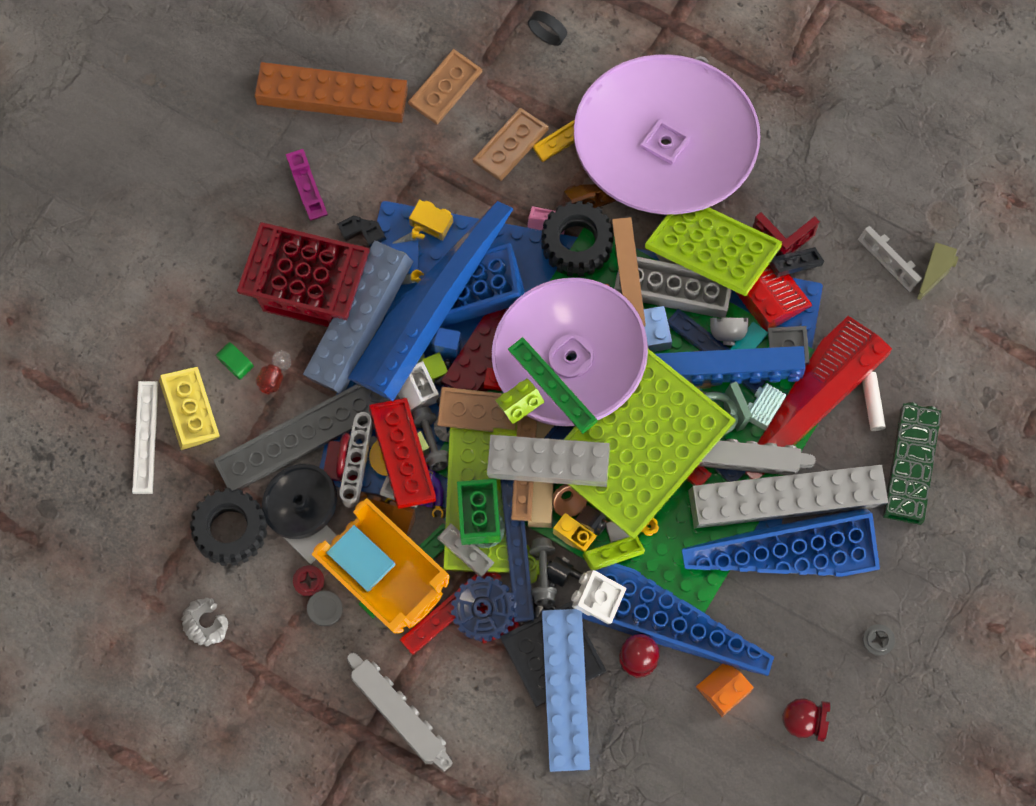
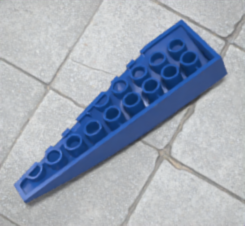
M511 243L489 249L439 328L509 308L525 293ZM408 291V292L404 293L403 295H401V298H400V299H398V300H396V301H392V303H391V305H390V307H389V309H388L386 315L384 316V318H383L381 324L383 323V321L385 320V318L387 317V315L391 312V310H392L410 291Z

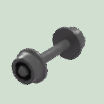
M420 407L412 412L415 427L423 428L431 452L425 456L426 464L432 471L443 470L448 466L449 453L446 450H438L430 427L437 419L436 414L432 413L429 407Z
M549 538L534 539L532 541V548L529 550L532 556L539 557L540 587L533 589L531 595L534 597L535 604L540 606L554 604L555 596L558 594L556 588L548 587L547 556H551L556 552L552 540Z

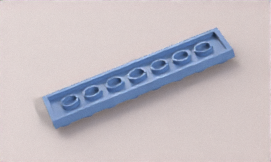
M577 609L542 611L549 769L550 772L590 770L582 611Z

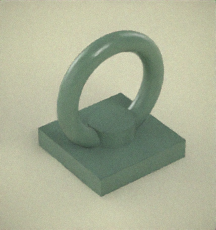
M737 382L731 383L725 393L709 392L705 394L711 400L723 401L724 410L736 419V422L725 434H728L734 428H736V431H740L746 427L752 414Z

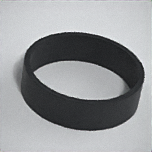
M535 11L528 20L530 30L539 39L550 45H561L567 36V30L564 25L549 13ZM538 21L549 26L557 35L544 29Z

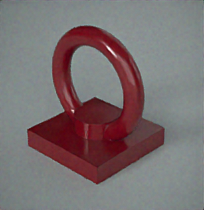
M344 433L340 442L329 441L324 471L333 481L342 482L350 442L349 433ZM361 457L353 458L352 462H359ZM352 475L348 480L354 481L358 476Z

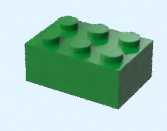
M497 480L458 481L461 544L501 542Z

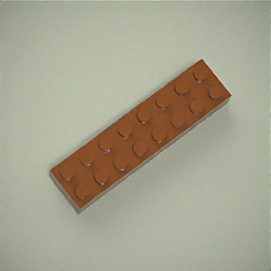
M261 62L255 98L257 105L402 123L408 87L407 80Z

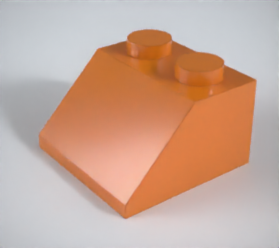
M721 664L696 686L721 717L751 693L754 688L740 671L733 666Z

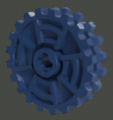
M477 576L475 581L470 578L467 580V585L461 584L460 592L456 591L454 594L456 600L451 602V605L454 606V609L451 610V615L456 617L453 620L454 624L460 625L458 630L466 633L467 637L475 638V640L481 642L483 638L487 642L492 641V637L499 639L502 632L507 634L509 632L508 626L514 625L512 618L517 617V613L514 612L517 603L513 601L515 598L514 594L508 592L510 588L505 584L502 585L503 582L500 580H494L490 576H486L485 579ZM483 604L488 607V611L485 610L486 613L480 611V608H483Z

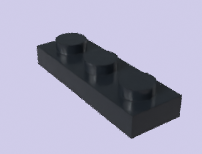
M816 247L776 256L771 260L769 266L776 277L822 266L824 260Z

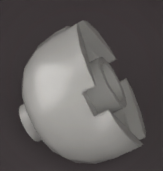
M710 318L711 333L716 340L723 341V345H735V341L742 340L747 333L748 318Z

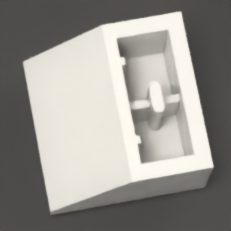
M423 361L416 364L398 393L400 399L407 398L411 414L420 407H428L437 403L436 400L439 398L438 391Z

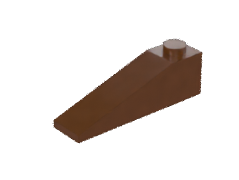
M596 184L573 185L566 188L563 193L565 203L571 201L572 204H576L577 201H582V204L587 205V202L593 204L595 209L596 207H602L617 201L601 190Z
M349 493L345 497L351 499L354 497V494ZM360 493L359 502L364 501L366 498L370 500L409 537L416 521L415 509L410 507L397 509L396 502L390 501L387 504L380 497L375 496L370 499L367 494Z

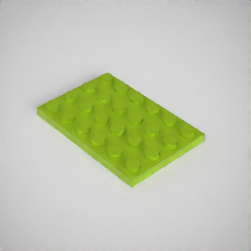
M708 207L691 213L667 214L645 243V248L746 296L779 251L782 242Z

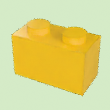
M419 199L409 217V223L413 227L419 226L424 228L423 232L443 241L453 224V215L446 209H439L429 201L424 202Z

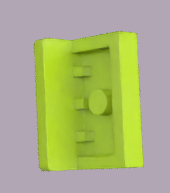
M528 378L519 382L515 387L503 393L495 400L512 424L544 403L539 391Z

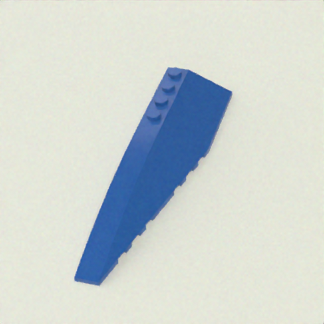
M497 201L391 310L348 377L349 380L394 401L513 211L512 207Z

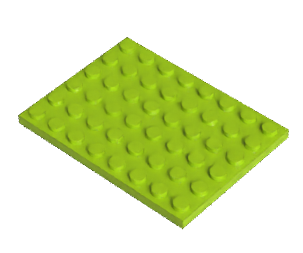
M648 349L647 364L643 377L631 397L616 411L597 420L598 422L584 434L575 426L564 439L610 444L607 487L567 485L632 539H635L731 428L736 419Z

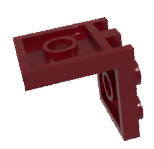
M760 212L755 216L753 228L782 242L781 248L775 255L780 256L795 252L814 237L820 221L814 216L786 239L767 217Z

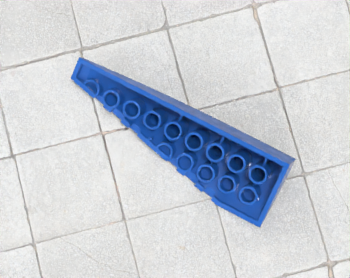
M866 508L759 529L681 549L685 569L756 571L759 573L779 574L796 573L799 575L816 574L819 576L835 575L839 577L880 569L873 514Z
M617 563L595 570L625 587L626 591L611 624H607L592 615L588 616L582 613V619L632 636L644 634L651 637L657 644L725 665L769 676L774 656L755 644L749 643L739 634H735L725 628L726 626L717 623L707 614L683 599L681 600L674 596L672 592L663 589L651 579H647L637 570Z

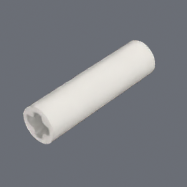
M871 372L862 381L870 430L880 431L885 429L886 426L876 372Z

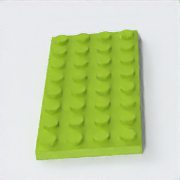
M450 428L445 529L451 523L460 531L457 482L490 479L487 475L490 435H493V432ZM496 479L498 490L499 515L502 517L504 522L501 482L500 479ZM506 533L501 542L496 546L490 548L478 547L494 562V565L487 573H509ZM445 546V571L474 572Z

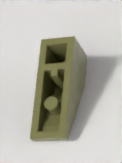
M935 243L917 299L921 300L949 273L951 267L956 266L959 258L955 256L957 249Z

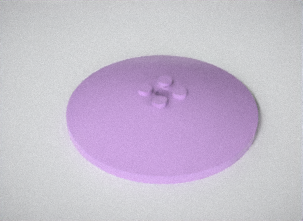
M584 278L552 280L524 293L503 315L496 329L492 345L493 370L502 392H508L519 382L528 378L539 391L544 403L527 414V416L536 421L555 426L575 425L509 353L508 348L523 337L597 420L616 411L631 397L643 377L648 357V342L645 328L634 306L612 287ZM570 353L577 355L573 361H568L566 358Z

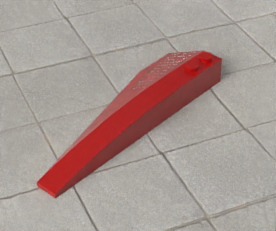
M769 264L746 296L736 292L759 325L767 332L768 328H775L812 306V303L789 274L776 277Z
M847 316L820 342L809 360V365L805 366L803 378L795 382L758 441V444L774 443L779 447H785L786 445L795 446L889 356L892 348L880 336ZM746 471L745 474L750 479H759L765 473Z

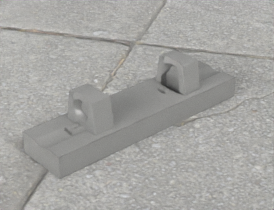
M870 226L865 228L858 240L909 292L915 289L922 279L913 270L916 265L912 261L906 263L887 244L890 239L885 234L880 237Z

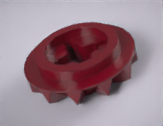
M312 565L299 568L293 576L295 590L303 596H313L315 593L320 592L324 586V576L321 570ZM306 574L310 576V579H314L311 582V588H309L307 583L303 584V581H306Z

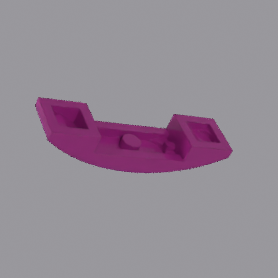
M304 149L286 154L293 179L309 220L313 221L328 216Z

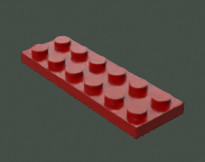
M407 398L369 405L370 415L397 509L436 502L435 491Z

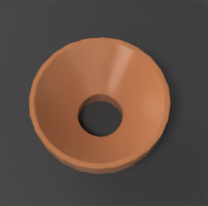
M567 484L560 486L552 497L553 508L560 516H563L565 513L570 517L575 516L587 504V500ZM564 492H571V496L568 499L561 498Z

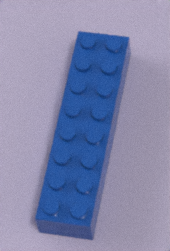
M804 346L656 353L660 359L695 387L702 386L703 383H711L714 386L722 385V382H730V384L737 382L741 384L745 380L751 384L760 383L761 380H769L771 383H776L782 379L796 382L803 378L805 372Z

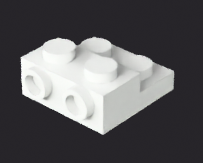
M595 570L587 571V573H583L580 577L579 583L581 586L579 591L576 590L572 595V607L588 616L592 615L607 624H611L626 588Z

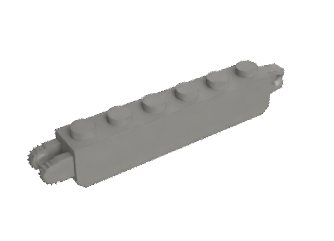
M727 439L726 441L719 440L698 466L794 475L798 473L799 469H811L814 467L816 458L811 454L801 453V449L794 445L779 447L774 443L759 445L755 441L740 443L735 439Z
M354 652L349 654L347 661L353 669L352 681L425 764L434 763L442 771H446L451 767L453 762L446 753V747L444 746L446 742L440 735L435 736L431 732L433 728L426 720L422 722L418 717L420 713L413 705L409 707L405 701L407 699L401 691L396 692L392 688L393 682L387 676L383 678L379 673L381 669L374 661L370 663L367 659L363 661Z

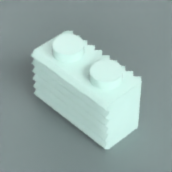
M768 383L763 388H758L754 396L757 399L754 403L750 402L748 405L752 414L749 422L763 430L767 429L786 397L785 393H782Z

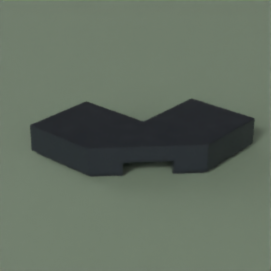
M353 215L337 223L345 241L363 233L370 248L374 240L380 243L387 240L377 221L366 220Z

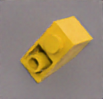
M566 513L553 528L555 536L569 546L584 552L597 537V535Z

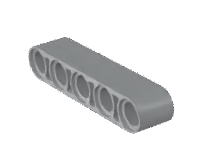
M366 412L357 413L354 417L342 477L340 497L343 505L348 508L356 506L359 502L373 431L372 419ZM361 421H368V424L365 426L359 425ZM358 439L365 440L362 444L355 443ZM361 457L359 462H352L353 458ZM352 475L358 476L354 481L348 480ZM347 494H354L353 498L345 499Z

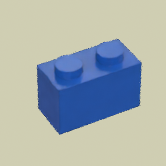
M439 328L431 341V344H433L432 350L435 354L440 352L442 359L455 361L460 353L461 332Z

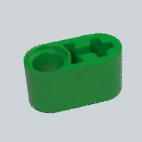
M228 342L215 355L239 380L254 368L252 362L231 342Z

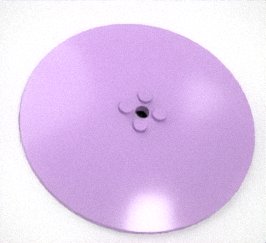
M650 55L635 58L611 68L588 88L575 116L574 142L578 158L588 176L601 190L615 200L645 212L684 214L699 211L723 201L744 183L751 173L758 156L760 126L757 114L748 96L733 79L719 69L705 62L684 56ZM666 139L669 140L671 143L668 145H664L661 143V141Z

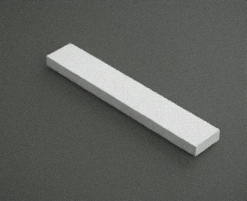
M138 381L133 494H153L158 381Z

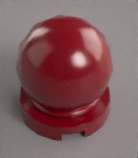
M636 634L627 638L622 644L619 654V661L623 671L635 678L650 675L656 668L660 657L659 647L651 637L644 634Z
M805 698L793 700L786 706L782 714L785 728L795 737L808 738L814 734L816 741L824 742L829 722L826 721L827 712H830V702L821 701V704L817 706L813 701Z

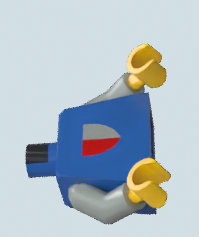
M415 226L412 232L388 245L405 253L414 261L402 285L419 283L421 280L419 276L424 275V273L419 271V241L417 238L424 239L425 235L419 234L420 231L424 230V228Z

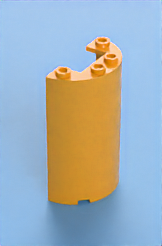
M366 498L364 501L359 502L353 511L357 517L355 521L348 523L345 528L346 530L341 535H337L332 540L331 545L326 540L317 544L311 555L393 633H401L404 631V627L407 626L410 629L433 609L443 595L441 592L443 586L445 588L448 586L449 574ZM353 525L363 532L396 564L369 592L360 586L327 554L330 548Z

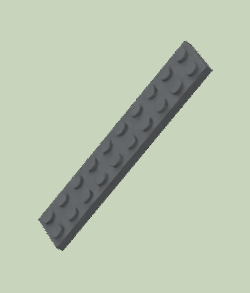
M357 384L219 456L213 461L227 488H231L232 491L236 489L241 490L328 444L329 441L336 440L344 433L351 432L354 417L357 413L366 412L370 415L369 405L391 400ZM397 394V396H396V398H395L394 400L400 399V397L398 396V394ZM361 421L359 425L362 426L368 421Z

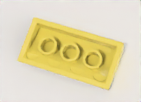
M198 367L161 375L159 382L180 449H188L219 438L220 435Z

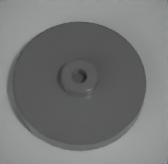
M331 591L317 592L308 601V616L312 622L319 626L333 625L342 615V602Z

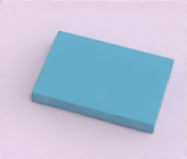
M355 525L327 552L367 592L396 565Z

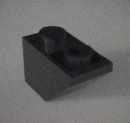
M588 505L585 506L575 519L598 536L606 527V516Z

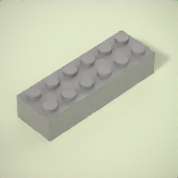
M637 257L643 303L726 318L731 289L681 265ZM618 271L614 289L621 293Z
M490 435L487 475L490 479L607 487L610 444Z

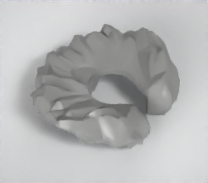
M206 597L205 599L192 601L190 606L183 612L181 619L183 621V631L189 640H193L194 643L209 646L210 644L221 642L225 638L228 629V620L224 614L216 615L217 618L211 627L204 628L199 623V618L202 614L211 613L217 608L213 598Z

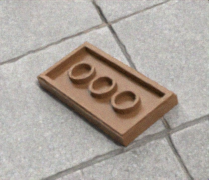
M453 49L408 101V104L438 125L479 77L482 69Z
M519 108L472 159L473 163L502 181L549 128L546 124L522 108Z
M441 388L437 426L493 432V428L515 430L516 423L512 424L507 415L495 401L502 393Z

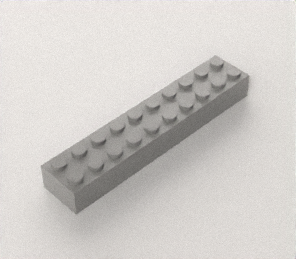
M882 465L692 486L688 490L694 529L863 508H877L888 503Z

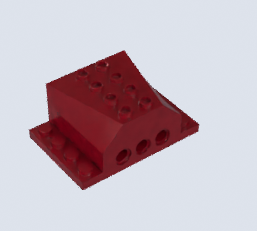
M260 222L237 292L238 294L256 298L263 312L328 327L333 317L343 320L348 319L370 250L366 247Z

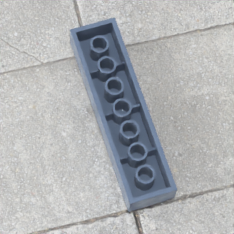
M374 240L348 319L343 320L333 317L303 373L304 376L338 394L346 390L350 382L348 379L349 375L373 339L414 262L403 252Z

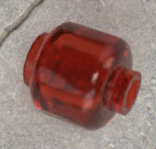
M272 364L262 367L256 378V384L260 387L259 390L265 394L277 392L284 378L282 370Z

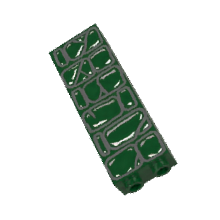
M908 402L906 404L903 403L900 409L887 490L888 503L885 505L883 518L922 525L925 520L942 412L937 410L936 407H921L916 403Z

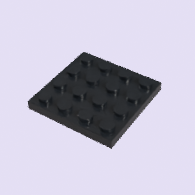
M569 602L555 610H566L574 608L572 607L571 602ZM542 616L534 619V621H530L502 635L500 638L535 708L546 703ZM583 627L585 681L587 683L605 674L607 671Z

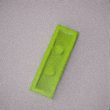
M638 536L635 539L627 537L586 551L583 557L590 570H598L642 555L645 549Z

